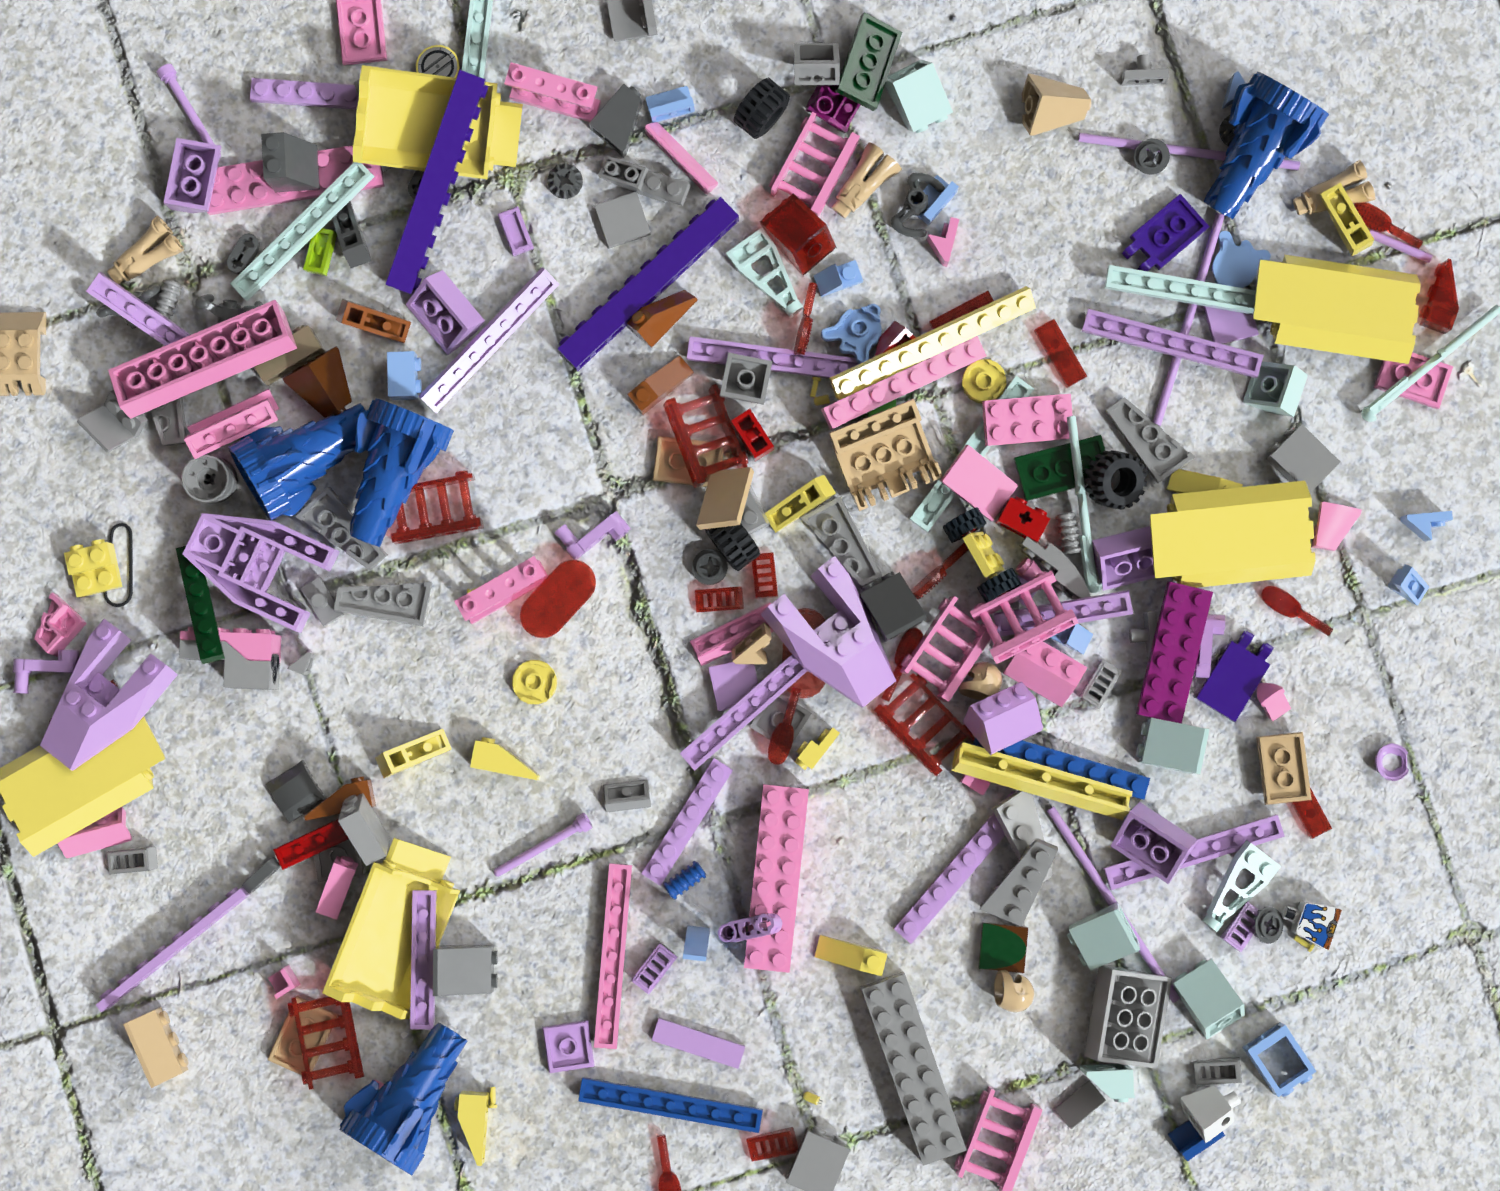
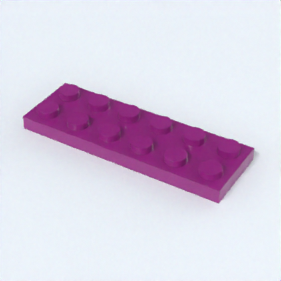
M1167 581L1136 714L1182 724L1212 600V591Z

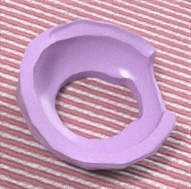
M1394 743L1383 746L1375 756L1376 770L1386 780L1397 781L1403 779L1409 772L1407 768V750ZM1389 753L1400 756L1401 767L1388 771L1383 767L1382 759Z

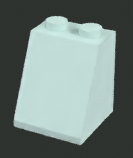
M919 60L887 77L885 87L908 130L920 133L928 129L929 124L933 122L940 123L948 118L947 115L953 113L932 62Z
M1147 718V722L1144 721L1141 728V735H1144L1142 744L1139 743L1137 747L1136 757H1139L1138 762L1189 774H1200L1210 729L1156 718Z
M1118 902L1069 926L1070 933L1067 936L1072 946L1077 945L1081 953L1078 954V957L1084 967L1088 965L1090 971L1140 950L1139 941Z
M1213 959L1199 962L1194 967L1195 970L1188 974L1187 972L1180 974L1176 977V982L1173 983L1175 991L1206 1040L1245 1016L1244 1003Z

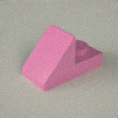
M951 217L949 224L944 223L941 236L945 238L930 234L927 236V242L942 266L947 267L959 223L957 218Z

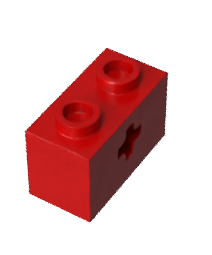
M751 409L731 420L732 427L755 462L774 450V445Z
M1017 496L1015 499L1010 497L996 523L1024 539L1029 537L1035 543H1038L1051 518L1046 516L1047 512L1038 507L1032 509L1027 506L1028 502ZM1026 514L1028 515V521L1023 524L1021 523L1022 518L1019 516Z

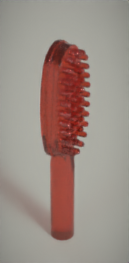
M1366 202L1354 204L1368 228L1378 232L1387 231L1417 249L1421 247L1422 240L1392 224L1391 218L1378 207Z
M813 282L808 285L803 317L795 342V355H805L804 352H806L805 349H807L811 335L810 332L812 331L813 324L811 322H813V319L809 316L812 312L817 284Z
M965 542L912 589V593L918 600L927 595L926 592L933 590L932 587H936L935 584L938 585V582H941L940 579L943 580V577H946V569L951 567L969 550Z
M1267 586L1262 590V600L1274 611L1290 618L1299 617L1327 636H1330L1333 628L1301 608V604L1288 592L1274 586Z
M917 628L909 629L899 642L894 659L896 667L893 671L896 682L884 691L881 699L890 702L902 676V672H900L903 667L901 662L907 654H912L922 639L923 633Z
M796 687L792 688L783 722L776 726L770 739L768 758L775 765L785 762L792 747L794 729L791 723L801 693V689Z
M658 1135L656 1137L662 1167V1174L659 1178V1191H682L677 1175L671 1171L666 1135Z

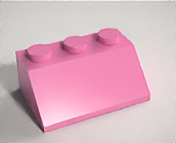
M1042 641L1012 656L1003 674L1018 683L1023 682L1030 690L1062 707L1077 687L1087 667Z

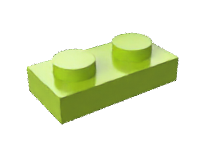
M322 228L311 238L303 268L304 271L327 276L337 238L335 231Z

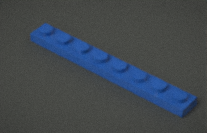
M975 737L973 745L984 748ZM1023 740L998 751L1002 754L1133 791L1132 797L1145 800L1150 782L1149 777Z
M585 1077L582 1078L578 1099L579 1102L755 1133H759L763 1113L761 1108Z

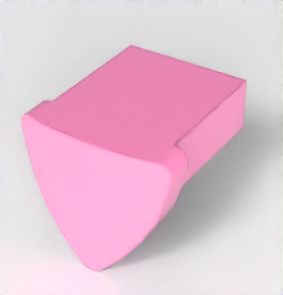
M1260 683L1257 687V698L1268 718L1274 721L1290 710L1291 707L1284 695L1283 687L1272 683Z

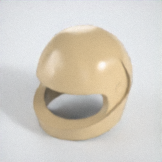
M978 662L968 672V675L973 680L963 682L959 686V692L962 695L983 700L1000 691L1002 675L995 665L989 662Z
M998 971L994 982L996 1005L1009 1012L1016 1013L1026 1010L1034 999L1032 983L1022 975H1017L1013 981L1008 971Z

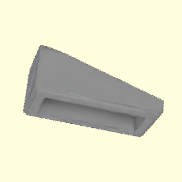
M1103 659L1079 697L1096 709H1100L1123 671ZM1105 667L1114 673V676L1110 677L1102 671ZM1099 675L1110 681L1107 685L1099 680ZM1094 683H1097L1105 690L1102 692L1093 686ZM1092 690L1100 696L1099 699L1090 695L1089 691Z
M155 846L107 852L109 874L151 871L158 868ZM136 854H138L139 866H137ZM117 855H120L121 868H119V869H118ZM126 855H128L129 858V867H127Z
M1240 1057L1193 1061L1195 1085L1242 1083ZM1229 1065H1233V1076H1230ZM1205 1066L1206 1078L1202 1079L1201 1067ZM1210 1066L1215 1068V1077L1211 1078ZM1219 1066H1224L1225 1076L1220 1077Z

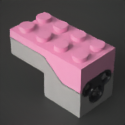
M188 627V631H180L179 658L200 661L193 627ZM218 628L225 659L217 660L225 661L223 687L279 690L282 636L275 635V631H270L269 629H256V633H252V630L233 628V632H230V629Z

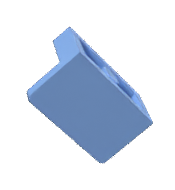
M687 86L646 97L652 123L695 112L693 99Z
M938 175L934 178L945 187L944 191L938 192L933 186L928 184L923 190L928 195L927 210L917 216L928 226L953 198L959 188L953 181L948 184Z

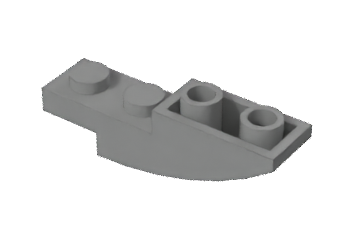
M605 156L598 175L600 178L632 192L637 191L640 195L664 203L668 201L681 206L684 205L691 186L688 182L648 171L646 167L610 156Z
M1026 537L1019 546L1023 548L1021 552L1030 559L1035 557L1041 562L1040 566L1048 572L1051 570L1055 572L1056 582L1053 584L1054 588L1062 593L1066 591L1072 595L1071 600L1091 597L1076 567L1052 543L1048 544L1044 549L1029 537Z

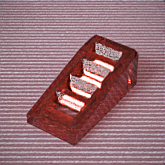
M762 553L752 561L755 598L778 597L774 553ZM770 559V564L757 565L756 563L758 560ZM757 569H771L769 573L758 574ZM771 577L772 581L758 582V578ZM772 586L773 590L759 591V587Z
M742 587L695 590L696 613L744 609ZM731 592H734L735 605H732ZM713 593H716L717 606L715 607L713 606ZM722 593H725L726 606H723ZM703 594H707L708 607H704Z
M793 1127L746 1139L752 1162L795 1154L798 1150ZM784 1137L787 1139L788 1147H786ZM776 1138H778L780 1149L776 1147ZM766 1140L769 1141L771 1151L767 1150ZM756 1142H760L762 1150L760 1154H758Z

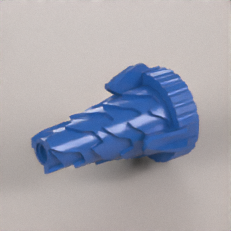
M1258 71L1254 73L1248 83L1239 85L1236 90L1228 122L1234 126L1237 125L1234 131L1235 137L1228 146L1225 154L1226 158L1219 168L1222 171L1208 191L1204 202L1221 214L1234 219L1243 203L1249 202L1258 186L1267 180L1273 169L1279 168L1285 157L1291 159L1320 136V128L1329 116V113L1271 77Z
M377 398L372 400L367 411L359 413L354 451L361 454L367 450L368 457L363 468V479L355 496L358 500L350 522V535L352 537L381 547L387 529L394 523L402 503L406 504L413 486L417 484L423 470L435 459L440 450L446 452L454 432L453 429Z
M361 403L336 416L319 420L316 423L315 421H310L295 430L289 428L283 431L281 426L260 428L241 437L240 441L228 447L242 478L270 521L282 514L287 516L295 515L315 492L316 486L312 482L326 475L325 470L340 463L345 455L355 450L357 417L359 413L366 411Z
M436 1024L428 1033L417 1052L412 1051L405 1064L397 1069L392 1078L380 1090L379 1083L372 1080L370 1084L363 1087L345 1103V1118L341 1122L339 1130L412 1176L425 1156L423 1153L428 1143L431 1119L437 1111L438 1101L445 1089V1083L457 1066L458 1062L456 1059L468 1041L443 1024Z

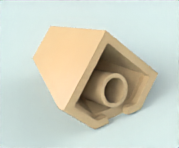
M1034 74L1027 75L1022 91V102L1025 103L1026 114L1022 115L1023 126L1029 135L1034 136L1085 119L1087 111L1091 107V98L1084 88Z

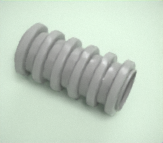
M166 279L162 282L164 286L160 288L162 292L158 293L160 298L156 300L157 306H154L153 309L171 321L170 316L174 314L172 310L176 308L174 304L178 302L176 298L180 296L179 289L182 290L183 287L177 282Z
M1072 512L1059 514L1055 517L1058 520L1057 527L1060 528L1058 530V534H1061L1059 540L1063 543L1061 544V547L1064 549L1062 553L1065 555L1080 553L1081 548H1079L1080 541H1078L1079 534L1076 533L1078 527H1075L1077 521L1074 520L1075 513Z

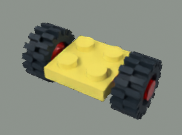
M975 507L946 523L943 529L951 543L963 538L984 577L990 578L977 587L985 603H988L1020 586L1021 582L1013 568L1004 571L1002 566L1004 562L998 553L995 554L992 549L993 543L990 537L984 534L983 531L974 533L987 524L979 508Z

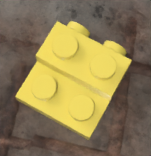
M104 539L92 541L89 547L84 548L83 545L69 547L70 551L64 553L68 575H72L76 597L82 598L123 587L114 544L105 542Z
M832 727L830 730L824 729L817 738L820 741L819 744L812 740L808 743L804 741L796 751L799 755L794 762L804 770L807 767L813 769L840 732Z

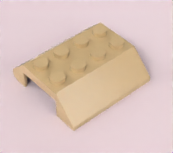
M46 312L0 313V396H9L10 393L12 396H18L19 387L17 381H21L26 396H31L32 393L33 395H45L46 379L40 376V335H46Z
M914 399L829 433L836 458L858 511L868 508L864 496H866L870 506L876 505L875 497L871 493L873 489L878 488L881 498L886 501L889 500L885 487L891 498L910 491L906 479L912 489L918 488L917 481L913 477V473L919 471L925 484L930 483L927 470L933 481L943 477L938 462L934 460L920 423L922 419Z

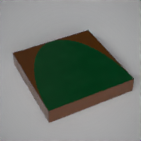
M982 922L978 968L1024 973L1028 927Z

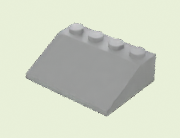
M1106 965L1099 967L1084 1056L1099 1062L1157 1068L1172 977Z

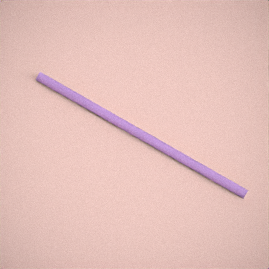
M1079 133L1078 142L1135 149L1142 142L1139 140ZM1166 144L1170 154L1222 161L1226 158V152ZM1284 159L1279 168L1299 170L1300 161Z
M1217 213L1215 215L1196 278L1198 281L1205 282L1225 217L1222 214ZM1188 304L1180 333L1189 335L1197 305ZM1175 356L1172 357L1153 419V423L1158 426L1162 424L1181 358Z
M1053 806L1048 809L1047 813L1107 904L1110 906L1117 901L1056 808ZM1127 918L1139 941V953L1153 974L1165 976ZM1171 985L1169 998L1174 1003L1180 997Z

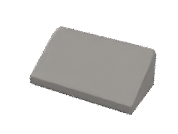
M648 780L603 785L606 812L651 807Z
M1089 1080L1058 1105L1055 1111L1068 1127L1073 1129L1102 1105L1106 1099Z

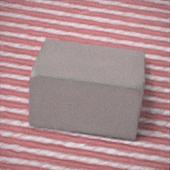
M305 653L287 669L303 675L309 674L315 654Z

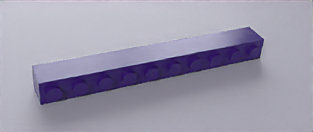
M459 70L385 284L387 286L413 294V291H416L421 284L422 278H419L421 269H426L429 257L426 256L428 248L433 249L437 237L433 233L436 227L440 228L444 215L440 214L443 205L448 206L451 193H448L450 184L455 185L459 174V172L455 171L458 162L463 163L466 150H463L465 141L470 142L474 131V129L470 128L473 119L477 121L481 111V107H478L480 98L485 99L489 86L485 85L486 79Z
M722 197L717 200H711L706 205L705 212L701 215H695L689 221L690 226L684 231L682 229L673 236V241L668 246L666 244L663 245L656 252L657 256L652 261L649 259L640 267L641 271L636 276L631 275L624 282L625 286L620 291L615 290L609 295V301L604 306L599 305L591 313L593 316L588 321H581L576 326V332L573 335H567L559 342V353L577 372L627 326V322L642 307L651 304L739 222V215Z

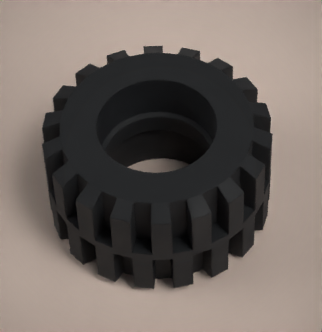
M765 78L757 83L742 100L735 112L733 121L752 138L757 139L767 133L778 121L788 106L790 95L772 79Z
M1111 450L1103 451L1102 455L1097 454L1095 456L1096 460L1090 461V468L1085 471L1088 475L1087 478H1084V483L1088 485L1085 487L1086 492L1090 493L1089 497L1095 500V503L1122 510L1125 507H1132L1133 502L1137 503L1140 500L1139 496L1145 492L1143 487L1147 486V481H1145L1147 472L1143 471L1145 466L1143 463H1139L1140 459L1128 453ZM1119 469L1120 482L1112 490L1111 478L1115 471Z
M741 523L736 526L705 529V532L731 567L737 571H740L760 556L758 546Z

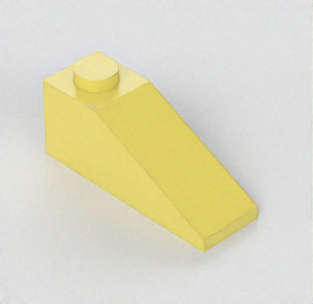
M1339 183L1321 193L1320 196L1351 256L1372 246L1374 238L1342 184Z
M1178 469L1170 475L1166 490L1176 493H1189L1242 487L1243 484L1220 477Z
M822 475L805 484L765 514L776 533L828 500L836 492L825 475Z
M441 729L385 751L375 757V760L383 778H386L450 751L451 746L444 730Z
M482 737L481 741L475 740L470 764L471 768L539 780V774L504 747L495 744V739Z
M820 935L814 957L882 976L887 952Z
M461 1091L459 1097H455L454 1111H458V1120L477 1166H482L485 1162L489 1092Z

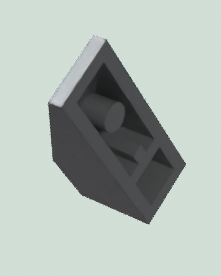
M349 201L332 220L342 252L350 268H354L372 260L352 203Z

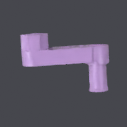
M616 511L582 539H577L567 528L566 524L561 526L555 534L567 547L566 551L570 556L577 560L608 534L617 541L626 535L631 528Z
M1208 614L1193 674L1195 677H1210L1213 635H1224L1225 615Z
M58 650V661L14 659L13 673H15L13 693L29 694V673H32V671L73 673L79 660L80 651Z
M775 913L735 920L721 925L718 930V936L723 942H739L772 935L781 930L782 920ZM770 921L771 925L767 927L766 922ZM753 925L754 930L746 932L745 927Z

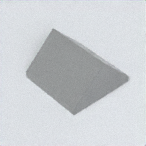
M728 352L720 396L764 405L772 361Z

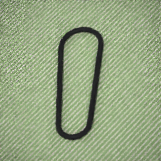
M124 523L113 526L110 532L109 543H113V534L116 528L122 526L128 529L129 596L123 603L116 604L109 600L107 591L103 592L106 602L114 607H122L128 604L133 594L132 530L130 526Z

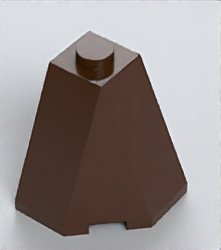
M337 346L322 353L283 378V381L324 418L332 414L336 416L346 410L345 406L352 402L341 355Z

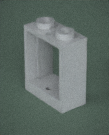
M794 43L795 85H839L840 60L838 43ZM819 75V78L815 79L814 76Z

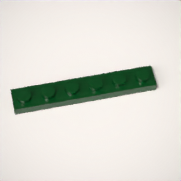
M186 546L176 548L200 661L202 664L225 659L207 577L183 555Z

